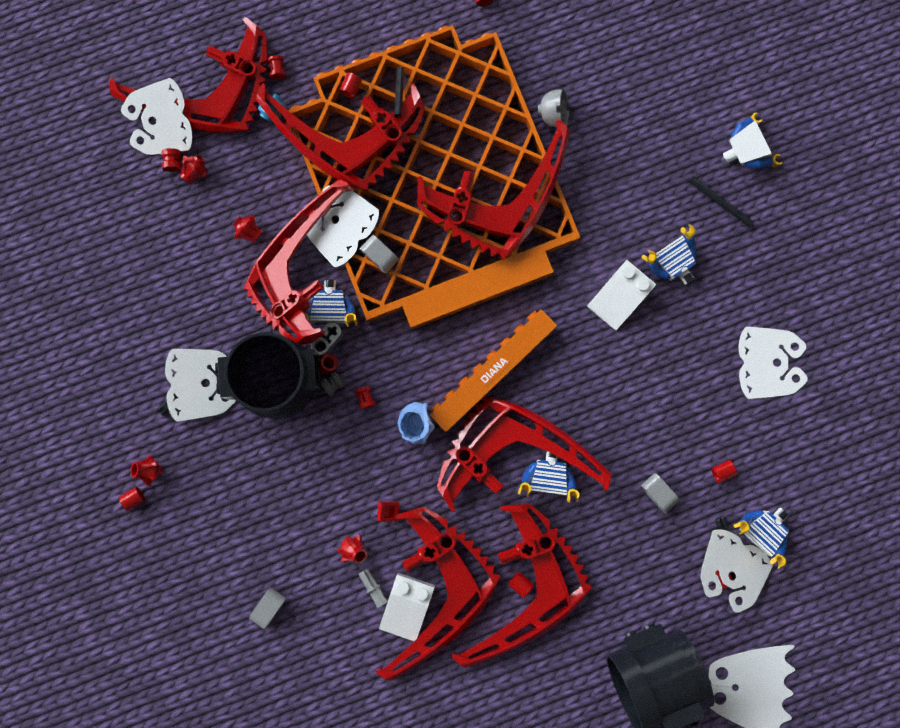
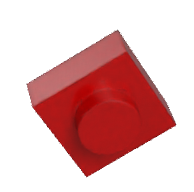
M378 501L377 521L398 522L396 516L399 512V502Z

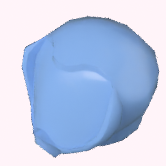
M413 402L400 412L398 419L399 431L402 434V438L413 444L425 445L426 439L435 428L427 411V403Z

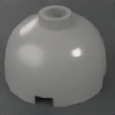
M555 89L549 91L542 98L541 104L538 105L539 116H542L543 121L551 127L556 128L557 120L562 121L566 126L568 125L569 110H567L566 104H569L566 90Z

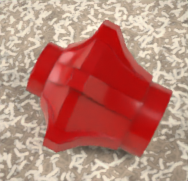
M184 155L180 177L190 184H193L200 177H206L208 170L205 168L204 158L199 155L194 157Z
M253 214L243 218L239 216L232 224L235 226V239H245L253 243L262 232L258 229L259 227L255 222Z
M149 455L143 461L134 462L131 466V476L142 480L146 486H151L152 482L157 480L162 474L161 465L155 462L152 455Z
M357 535L355 538L347 536L337 551L341 553V561L344 563L352 561L360 564L367 557V551L365 550V545L362 544V537L360 535Z

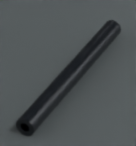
M694 176L689 181L690 184L748 227L754 222Z

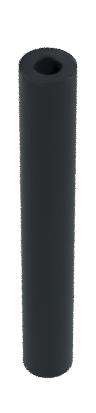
M397 67L395 118L402 117L403 67Z

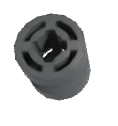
M335 370L330 373L328 378L321 380L322 387L330 397L335 394L338 388L342 389L346 386Z

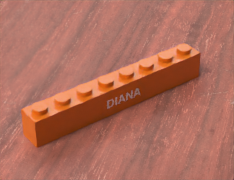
M542 309L538 313L533 311L527 317L529 321L525 325L521 323L513 331L515 335L511 338L506 337L500 343L501 348L497 352L495 350L490 352L486 356L488 360L483 365L479 363L472 370L474 374L471 377L465 376L458 383L460 387L456 391L452 389L445 395L444 398L446 400L442 404L438 402L430 410L432 412L430 417L446 433L557 327L554 321Z

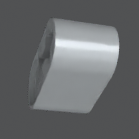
M374 235L359 248L385 274L399 261L398 257Z
M328 323L322 329L325 331V334L312 342L311 348L320 357L329 354L342 338L343 331L338 324ZM336 329L337 335H331L329 331ZM324 336H326L327 339L329 338V340L331 341L330 344L326 339L323 338ZM322 342L325 343V350L318 352L316 349L317 345Z
M656 473L640 486L665 514L680 501L677 495Z
M270 587L249 619L265 630L287 598Z

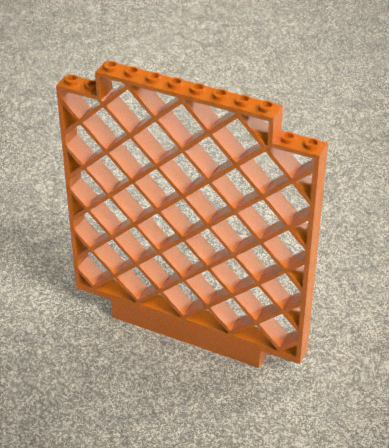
M453 25L449 27L443 26L433 33H424L420 38L408 39L399 46H390L383 52H374L367 58L356 59L346 66L340 65L330 72L319 73L313 79L321 98L311 99L307 104L302 106L296 105L288 110L294 116L300 118L323 109L314 130L342 143L343 141L322 133L331 111L354 120L344 142L355 138L361 124L371 128L375 126L370 118L365 116L367 110L362 104L357 113L335 103L347 73L355 74L379 65L372 82L369 83L363 80L360 89L367 91L366 97L369 95L373 99L374 95L393 103H395V93L379 87L387 66L393 69L403 67L404 73L410 75L403 91L402 103L411 93L410 85L412 83L415 84L417 79L441 88L432 108L424 106L425 112L423 116H426L427 120L419 137L408 136L410 144L414 148L405 168L391 162L392 170L390 171L401 175L392 197H388L370 188L368 191H364L354 187V190L358 191L357 194L362 198L365 194L388 204L378 228L374 227L371 233L378 239L383 237L405 247L395 271L390 269L386 273V275L392 278L381 301L361 293L359 284L367 266L379 272H384L366 256L363 258L354 254L350 259L361 263L356 276H354L349 261L345 262L368 323L403 309L410 328L413 330L545 279L554 273L547 253L576 243L581 238L559 183L556 181L553 189L555 196L551 195L548 203L560 208L564 216L559 231L556 233L537 224L532 229L533 232L551 239L549 242L517 253L518 247L504 260L476 270L474 268L481 254L479 246L470 267L444 256L452 239L453 230L448 232L439 254L414 244L424 220L441 228H444V224H435L423 211L398 201L407 178L418 182V177L421 176L425 186L453 197L455 189L441 184L449 163L453 162L475 172L470 191H473L480 174L504 184L505 188L497 206H502L510 187L522 192L527 185L514 179L522 159L525 158L540 165L546 153L496 32L492 34L485 33L476 40H467L463 45H461ZM451 37L456 50L439 42ZM489 45H494V51L488 63L467 55ZM423 48L415 67L395 59ZM430 50L453 59L445 80L421 70ZM497 56L503 69L493 66ZM459 62L484 72L475 92L451 83ZM489 75L510 84L512 91L505 105L480 95ZM336 81L328 100L325 99L321 86ZM446 91L471 101L462 122L438 112ZM514 97L516 99L520 111L510 107ZM476 104L501 114L492 134L467 124ZM506 116L526 124L529 133L523 147L497 137ZM433 120L458 130L449 151L424 141ZM293 128L295 136L302 142L299 131ZM393 132L389 137L397 138L399 134ZM463 132L488 143L479 164L454 154ZM531 139L535 145L537 153L527 150ZM308 141L306 146L313 151L315 145ZM493 145L518 155L509 177L484 167ZM420 149L445 159L435 181L411 171ZM384 150L370 161L371 163L364 179L376 170L377 165L380 166L385 161V159L381 158ZM303 155L319 195L325 187L331 186L337 179L331 177L316 165L311 164L310 160ZM335 161L333 167L340 171L342 165ZM546 172V177L540 190L537 189L534 195L538 203L550 180L548 172ZM315 173L327 178L322 191ZM460 197L459 200L463 203L465 197ZM471 197L470 202L480 205L493 206L479 199ZM394 207L418 217L408 241L384 231ZM531 209L527 220L521 218L517 225L524 228L533 214V209ZM456 214L454 221H460L461 216ZM567 223L570 234L561 236L563 228ZM458 228L484 243L502 249L504 247L487 239L490 233L485 232L482 237L463 228ZM410 250L436 260L425 284L400 274ZM440 263L466 273L430 287ZM397 279L422 290L387 304ZM364 301L376 305L378 308L368 311Z

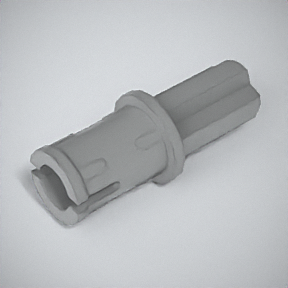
M365 569L360 572L359 576L367 589L366 593L371 595L376 607L378 608L387 603L388 600L379 587L380 583L377 584L370 570Z

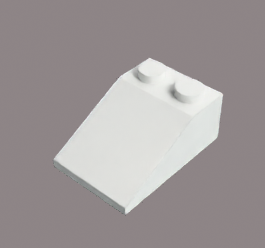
M626 260L587 307L616 331L656 284Z
M398 572L379 629L415 641L435 585Z

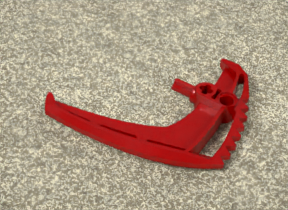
M246 17L243 20L247 25V29L237 53L233 51L223 52L212 46L206 50V56L220 62V65L226 68L228 72L221 84L205 99H184V116L189 120L193 130L211 133H236L250 130L247 124L254 121L251 114L258 112L255 104H258L256 100L257 92L260 85L267 82L262 75L267 72L263 65L268 61L266 34ZM262 40V51L259 63H256L260 43ZM253 68L251 73H246L247 69ZM112 77L110 78L109 89L111 96L122 102H125L128 97L122 94V92L130 94L136 90L117 84ZM255 81L249 106L242 121H230L241 102L249 82ZM176 98V100L174 101V103H176L177 106H179V104H178V102H177L178 98ZM142 104V110H141V111L143 112L144 109L146 108V105H145V104ZM192 115H201L221 120L218 124L195 120L192 118Z
M264 83L260 86L256 97L257 102L277 128L308 160L337 180H344L351 186L364 191L369 190V184H377L376 176L385 177L384 169L392 170L391 162L399 161L397 154L405 153L402 145L411 143L408 136L416 134L425 112L421 97L413 83L410 85L412 93L402 103L401 118H395L394 111L389 114L383 108H379L369 95L365 96L360 103L371 115L370 120L375 126L355 139L340 143L322 135L299 120L267 92V87ZM267 101H269L286 119V124H283L280 121V119L276 116V114L267 104ZM420 111L416 120L408 129V131L402 132L405 129V127L410 123V121L414 118L416 113ZM383 119V121L385 120L386 122L382 123L379 122V120ZM293 128H296L315 145L314 151L310 150L292 133ZM393 132L399 134L395 139L389 137ZM389 145L396 146L385 161L366 179L362 180L354 174ZM324 152L347 169L340 172L323 160L321 153Z
M556 121V133L540 165L522 192L509 205L487 206L470 202L472 197V191L470 190L475 173L464 171L460 187L456 188L453 197L425 186L422 177L419 176L417 206L435 224H444V232L453 230L452 238L461 236L462 244L470 241L471 249L479 246L481 253L489 249L491 257L499 254L501 260H504L526 239L542 215L562 166L570 130L562 121ZM561 137L562 140L555 166H552L551 159L558 139ZM548 172L550 180L538 203L534 199V195L545 173ZM460 197H465L463 203L459 202ZM422 204L427 205L428 207L447 216L448 218L446 220L441 219L440 217L436 216L431 211H429ZM531 206L533 214L522 232H513L527 208ZM454 214H458L462 219L455 222L451 217ZM466 225L509 239L502 249L484 243L458 228Z
M338 179L314 198L285 225L257 259L244 286V290L248 291L247 297L252 298L251 304L256 306V312L261 313V318L266 319V324L273 325L274 330L279 329L281 335L300 345L312 343L325 334V331L320 328L314 329L305 315L311 306V298L324 287L316 280L304 290H293L289 277V262L305 236L331 205L344 192L354 190L353 186L341 179ZM259 278L273 304L271 311L264 304L256 290L255 284ZM286 325H288L292 329V331L297 335V338H295L286 329Z
M483 397L484 404L476 405L477 413H469L470 421L462 422L464 430L457 431L459 439L451 441L455 449L447 451L451 459L443 462L437 484L439 492L452 512H455L454 500L472 477L479 483L483 481L497 494L504 485L491 474L492 470L485 463L498 451L517 441L533 445L570 463L601 483L605 492L609 488L611 473L578 442L538 414L504 400ZM488 407L500 413L469 447H461L474 423ZM510 412H513L529 420L530 422L536 424V430H533L507 417L506 415ZM543 429L569 446V451L542 435ZM463 452L470 453V458L467 461L460 460V455ZM579 453V454H580L585 460H587L601 475H598V474L595 473L592 469H590L587 465H585L582 461H580V460L576 457V454ZM454 460L458 461L445 485L442 486L451 463ZM478 466L480 468V466H483V473L480 474L478 472L475 474V467Z
M529 503L500 507L501 510L510 512L523 540L516 543L514 548L498 553L501 565L518 558L521 561L531 559L536 576V598L513 621L484 641L461 654L452 653L453 659L464 668L503 655L538 638L564 620L582 602L592 588V585L585 583L588 575L580 573L584 566L575 563L578 555L570 554L571 545H564L566 537H557L558 528L549 529L550 520ZM528 508H530L543 522V524L547 528L546 533H542L540 531L539 527L537 526L531 515L528 513ZM548 537L550 545L545 548L541 547V539ZM555 543L559 544L570 561L581 585L580 588L570 595L552 552ZM526 544L532 547L529 554H526L525 551L522 552ZM566 598V606L544 622L539 620L540 616ZM529 623L535 626L532 630L510 642L504 640ZM494 644L499 645V647L495 649L489 650L487 652H484L473 657H469L470 655L479 652L487 647H490Z
M424 506L396 516L397 519H406L425 543L417 549L418 553L404 560L402 564L405 570L409 572L422 563L428 564L435 560L444 577L448 598L430 625L413 643L385 668L376 669V673L389 681L396 679L424 662L456 638L484 608L500 579V574H493L495 566L486 565L488 556H479L481 548H472L474 541L465 540V532L456 534V525L448 528L446 518ZM425 511L438 520L446 528V532L441 533L422 512ZM443 537H450L452 544L445 547L441 544V540ZM456 540H459L476 557L490 577L480 589L454 548ZM427 547L435 549L432 557L429 554L425 555ZM477 592L480 599L461 620L455 619V615ZM446 624L453 626L432 646H425V643ZM413 653H421L409 662L393 670L395 666L400 664Z

